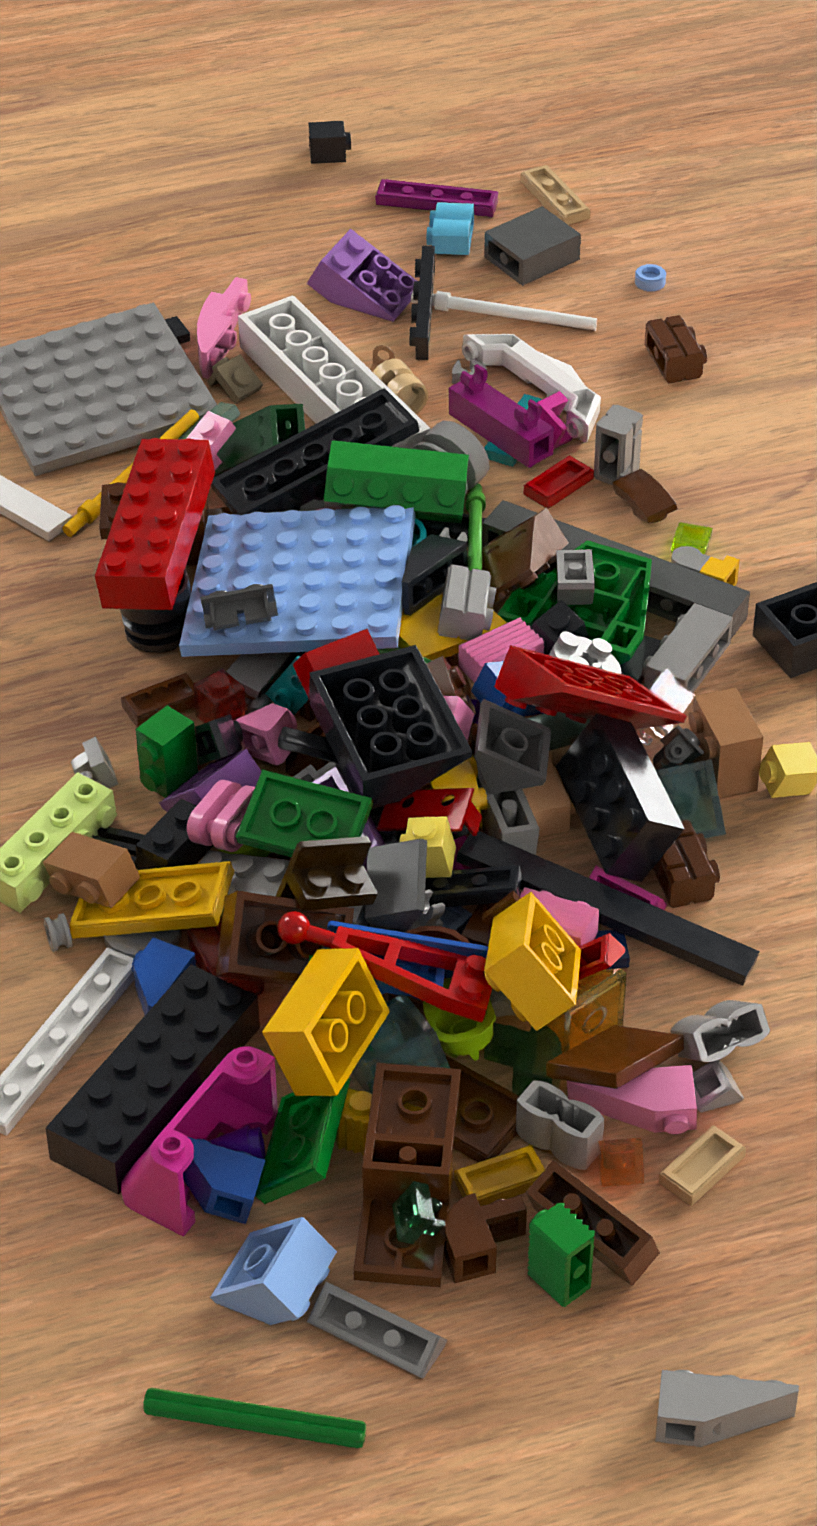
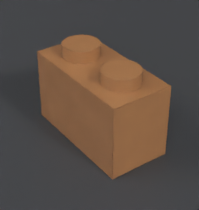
M71 832L43 861L50 876L49 882L57 892L81 898L90 904L97 903L112 908L140 878L128 849L75 832Z

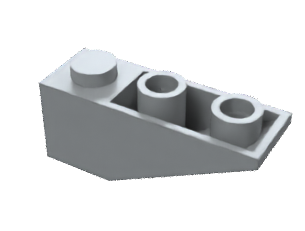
M662 1370L655 1442L703 1447L795 1417L799 1385L785 1384L778 1380L757 1381L740 1379L733 1375L712 1376L694 1374L688 1370Z

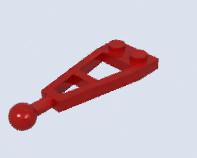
M297 911L284 914L278 922L279 936L286 943L299 944L306 940L330 949L359 948L373 978L444 1011L480 1023L483 1021L492 987L485 978L486 959L482 956L471 955L467 957L416 942L338 926L336 933L310 925L308 918ZM370 953L385 956L384 960ZM397 959L453 971L449 988L446 989L396 966Z

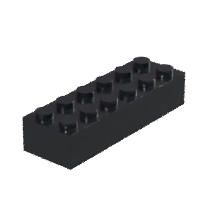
M190 964L46 1126L50 1160L119 1194L121 1192V1182L126 1173L228 1053L233 1049L244 1047L259 1030L258 996Z

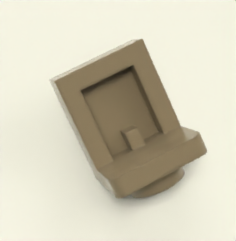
M241 354L231 360L225 357L218 361L212 367L213 373L207 381L211 387L219 383L234 404L258 392L263 386Z

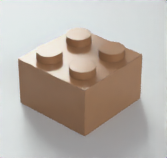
M737 687L694 696L693 712L689 713L688 719L690 729L701 743L699 747L704 751L701 756L695 759L703 785L709 786L715 800L757 791L764 737Z

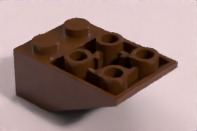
M547 508L493 539L482 548V570L489 571L491 575L490 587L496 588L494 604L508 596L510 591L516 587L522 588L538 578L537 575L547 570L552 563L556 562V550H562L569 544Z

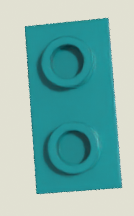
M300 656L295 658L265 693L274 704L288 708L293 715L309 700L292 665Z

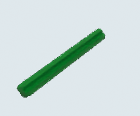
M148 1388L143 1402L144 1413L165 1418L353 1448L363 1447L367 1430L364 1421L158 1388Z

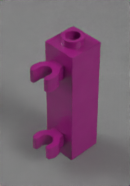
M474 365L473 375L463 371L460 376V382L448 388L449 415L526 467L530 468L553 455L554 427L540 419L542 413L541 405L531 399L528 401V410L491 387L485 383L488 372L482 366Z

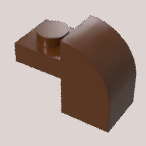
M473 1193L463 1197L452 1206L445 1221V1259L454 1283L496 1273L497 1246L495 1243L526 1235L527 1208L522 1196L507 1200L498 1199L490 1204L480 1206L476 1194Z

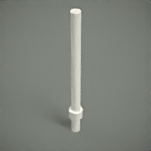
M412 291V294H411V303H416V304H418V300H413V291ZM437 291L436 294L433 293L432 306H434L435 310L448 311V309L593 331H596L597 318L454 297L449 292Z

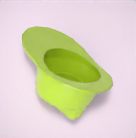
M451 978L444 979V988H449ZM490 999L482 1023L444 1011L423 1001L424 1013L432 1035L436 1040L440 1041L446 1051L459 1056L470 1055L474 1061L479 1060V1051L490 1043L494 1034L495 1011Z

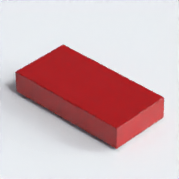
M569 455L524 484L523 494L549 509L593 480L594 470Z

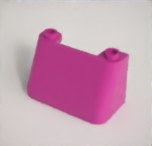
M250 1046L233 1049L226 1055L124 1176L121 1182L122 1199L128 1208L183 1237L196 1222L195 1211L187 1204L190 1199V1189L184 1185L183 1172L194 1158V1146L188 1137L208 1141L216 1138L220 1132L226 1134L246 1125H249L250 1128L260 1127L262 1133L267 1135L274 1127L278 1113L275 1057Z

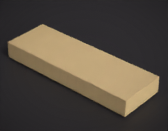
M547 165L521 172V182L548 211L563 222L570 225L590 219V209Z

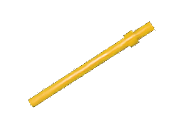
M189 410L159 439H179L200 419L199 414L195 410ZM133 462L110 484L117 482L127 483ZM101 492L92 500L87 499L77 508V514L62 527L63 532L67 536L72 537L86 523L91 524L100 516Z

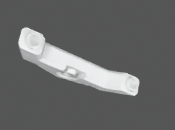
M514 334L463 335L462 353L466 360L470 361V358L484 366H504L526 383H533L544 391L547 397L560 391L568 399L563 409L567 412V432L572 438H578L583 443L588 442L600 413L601 397L584 385L571 365L536 351Z

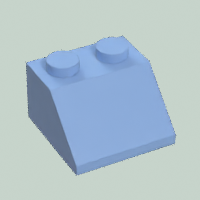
M304 1217L250 1232L210 1298L216 1304L269 1325L289 1320L295 1321L308 1310L310 1306L309 1299L315 1288L328 1276L330 1271L328 1266L337 1251Z

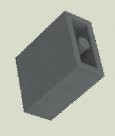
M542 206L485 231L484 257L523 286L580 260L581 234Z

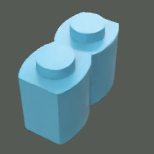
M437 202L436 210L430 211V227H427L426 235L427 245L435 246V254L469 255L474 229V204Z

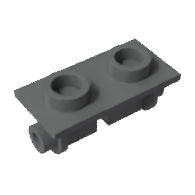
M253 584L241 590L229 592L215 591L210 595L200 597L206 629L213 627L214 631L239 626L237 614L241 613L245 615L246 625L271 621V617L278 616L273 584Z
M677 725L660 739L665 746L653 757V766L660 773L670 772L679 763L686 767L704 753L699 747L701 744L699 739L689 729H682Z

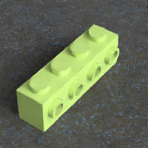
M77 772L0 848V902L21 913L31 902L36 901L43 890L50 884V876L43 861L69 834L75 832L92 838V835H98L97 830L100 827L108 828L117 816L113 790Z

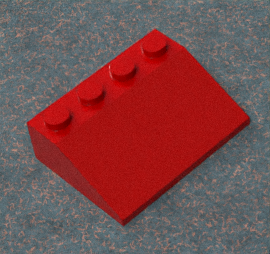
M512 645L508 649L494 685L497 690L506 696L505 701L515 707L526 709L527 704L536 706L535 708L544 714L556 716L557 712L565 713V716L569 719L586 724L587 719L591 720L596 713L632 722L635 729L684 723L687 717L630 676Z

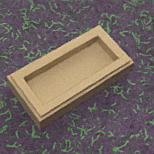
M712 1125L659 1174V1183L692 1206L745 1157L746 1147Z

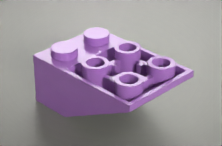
M350 229L320 261L307 284L331 303L393 322L411 302L413 284L417 280Z

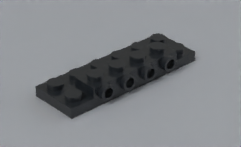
M383 388L213 478L211 486L231 512L240 516L253 512L299 511L301 506L314 499L317 501L324 500L332 441L391 447L419 432L418 422Z

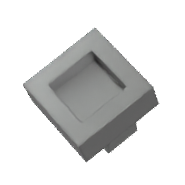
M96 736L83 742L85 751L71 760L74 773L78 772L107 788L117 785L118 781L111 761Z

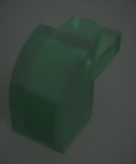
M494 1022L493 1038L484 1048V1059L513 1067L512 1092L520 1096L533 1080L546 1082L559 1088L561 1080L548 1077L546 1071V1062L562 1054V1044L557 1034L547 1025L538 1031L531 1027L528 1032L511 1025Z

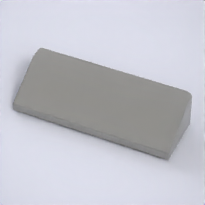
M325 1282L307 1320L308 1323L423 1379L447 1343V1339L328 1282Z

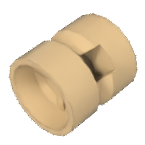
M389 359L382 362L373 371L415 414H418L426 405L428 400L426 387L403 361Z

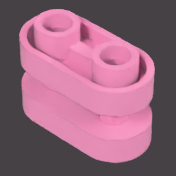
M228 780L218 781L191 812L187 822V835L193 843L205 846L214 845L217 849L229 852L237 851L243 844L237 843L236 835L255 787L249 785L242 787L239 783Z

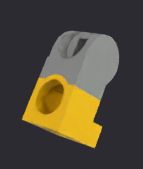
M691 546L676 548L672 553L671 563L733 586L737 584L740 559L727 555L722 561L702 554L698 549Z

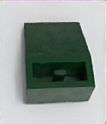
M303 404L269 405L234 422L233 425L236 427V430L217 453L222 463L215 470L214 478L305 430Z

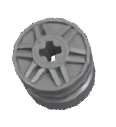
M452 421L437 423L423 437L420 443L412 447V449L469 455L465 494L467 490L472 489L486 476L490 468L489 458L479 440L465 427Z

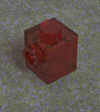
M223 668L193 684L195 714L203 723L230 714L233 721L246 715L245 688Z

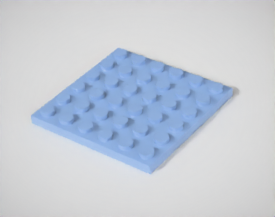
M392 505L387 508L356 507L354 509L335 510L324 508L314 511L253 512L241 516L239 514L221 513L208 516L179 643L181 657L308 652L364 629H368L377 649L398 648L403 612L402 578L412 547L415 525L414 507L404 509L400 505ZM253 584H273L278 616L271 617V621L246 625L245 615L241 613L237 614L239 626L214 631L213 627L206 629L200 597L210 595L215 591L229 592L241 590Z

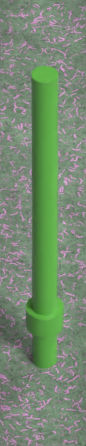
M477 483L472 489H469L465 502L466 510L469 512V571L472 569L482 570V512L486 508V498L483 494L482 486Z

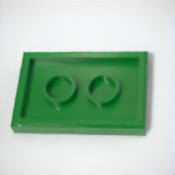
M262 769L237 832L236 840L237 843L292 857L297 844L301 841L361 837L372 809L373 801L372 798Z
M351 1078L347 1079L337 1096H295L294 1092L281 1097L255 1197L264 1204L270 1203L326 1178Z

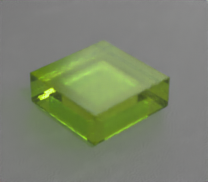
M679 522L672 542L671 553L676 548L691 546L706 555L712 538L713 528Z

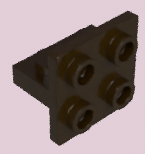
M366 836L299 842L281 881L276 897L296 899L302 911L373 905L378 892L363 866L372 845L370 839Z

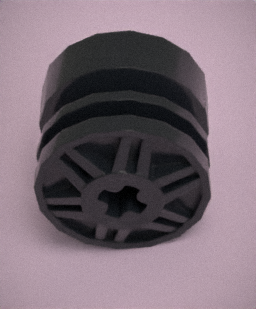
M186 569L184 570L172 610L120 609L127 641L134 648L145 652L161 653L179 647L191 595V586Z

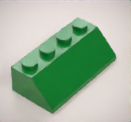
M332 441L327 467L324 508L333 510L354 509L356 507L387 508L392 505H400L404 509L414 507L416 519L462 523L469 455Z

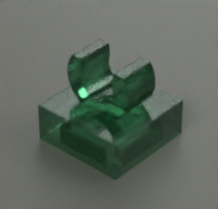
M413 1181L392 1204L399 1242L414 1244L423 1233L431 1236L437 1235L445 1226L444 1220L434 1218L436 1212L442 1207V1202L431 1198L429 1184Z

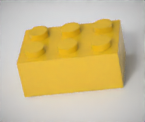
M529 892L493 918L484 969L485 978L496 992L502 991L511 1001V1007L516 1016L523 1022L528 1021L538 1031L576 1005L581 949L534 894Z
M359 948L317 949L262 1033L295 1096H337L390 1013V1010Z

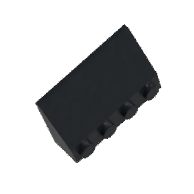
M416 645L310 672L309 704L353 793L372 798V809L399 802L472 757L473 751Z

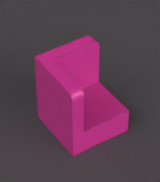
M560 391L537 402L542 407L540 419L554 427L553 450L573 439L567 432L566 424L559 418L568 402V399Z

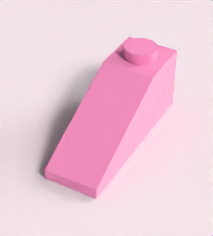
M692 1065L652 1068L618 1089L567 1081L569 1100L584 1102L594 1107L602 1115L654 1133L681 1134L687 1130H696L697 1105Z

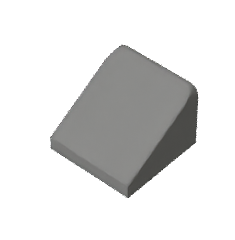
M720 1060L708 1062L693 1072L696 1105L699 1112L702 1113L735 1104L744 1099L730 1071Z

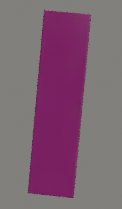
M381 179L375 200L376 205L421 210H436L437 202L474 204V215L493 217L498 203L499 192Z

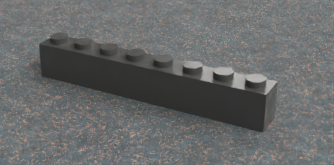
M502 500L482 523V548L493 539L534 516L537 512ZM554 519L569 542L562 550H574L588 540L652 559L647 612L677 622L681 614L685 615L692 605L696 603L733 617L731 639L746 621L750 591ZM556 562L552 563L544 573L547 574L556 568Z

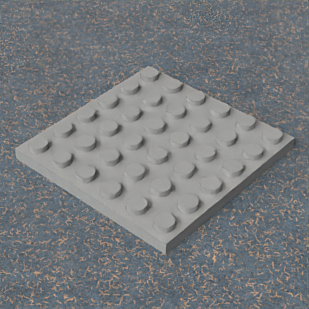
M154 302L0 347V412L35 476L140 445L141 439L160 438L189 410H195L201 418L217 405Z

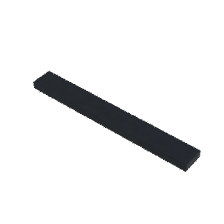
M479 830L477 836H473L470 833L457 853L456 862L472 869L520 865L522 874L521 890L524 887L536 891L544 890L552 893L554 896L570 901L586 902L591 907L599 909V924L742 986L745 984L758 959L760 952Z

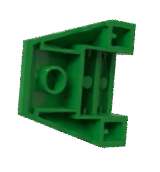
M587 540L574 550H592L595 583L593 603L567 606L585 622L590 640L601 638L612 646L611 654L621 665L632 658L644 639L652 559ZM554 568L547 574L542 572L537 575L538 578L535 579V582L526 589L518 588L502 606L498 615L507 623L521 617L522 621H525L526 625H529L531 628L534 621L557 604V568Z

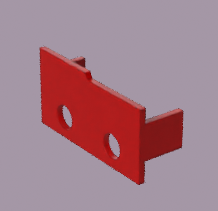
M474 788L417 790L399 802L385 805L377 830L402 831L407 829L408 818L447 816L451 832L462 831L465 824L471 834L477 836L482 815L471 802ZM454 796V801L450 805H442L446 797ZM410 797L414 798L411 806L407 808L402 807L404 800Z

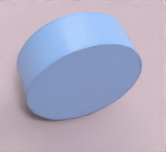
M642 265L635 271V285L641 290L658 291L666 284V271L658 265Z

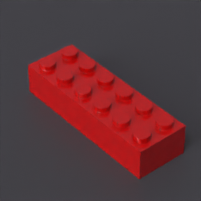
M191 438L141 439L95 573L96 585L103 609H173L215 474L209 440H194Z

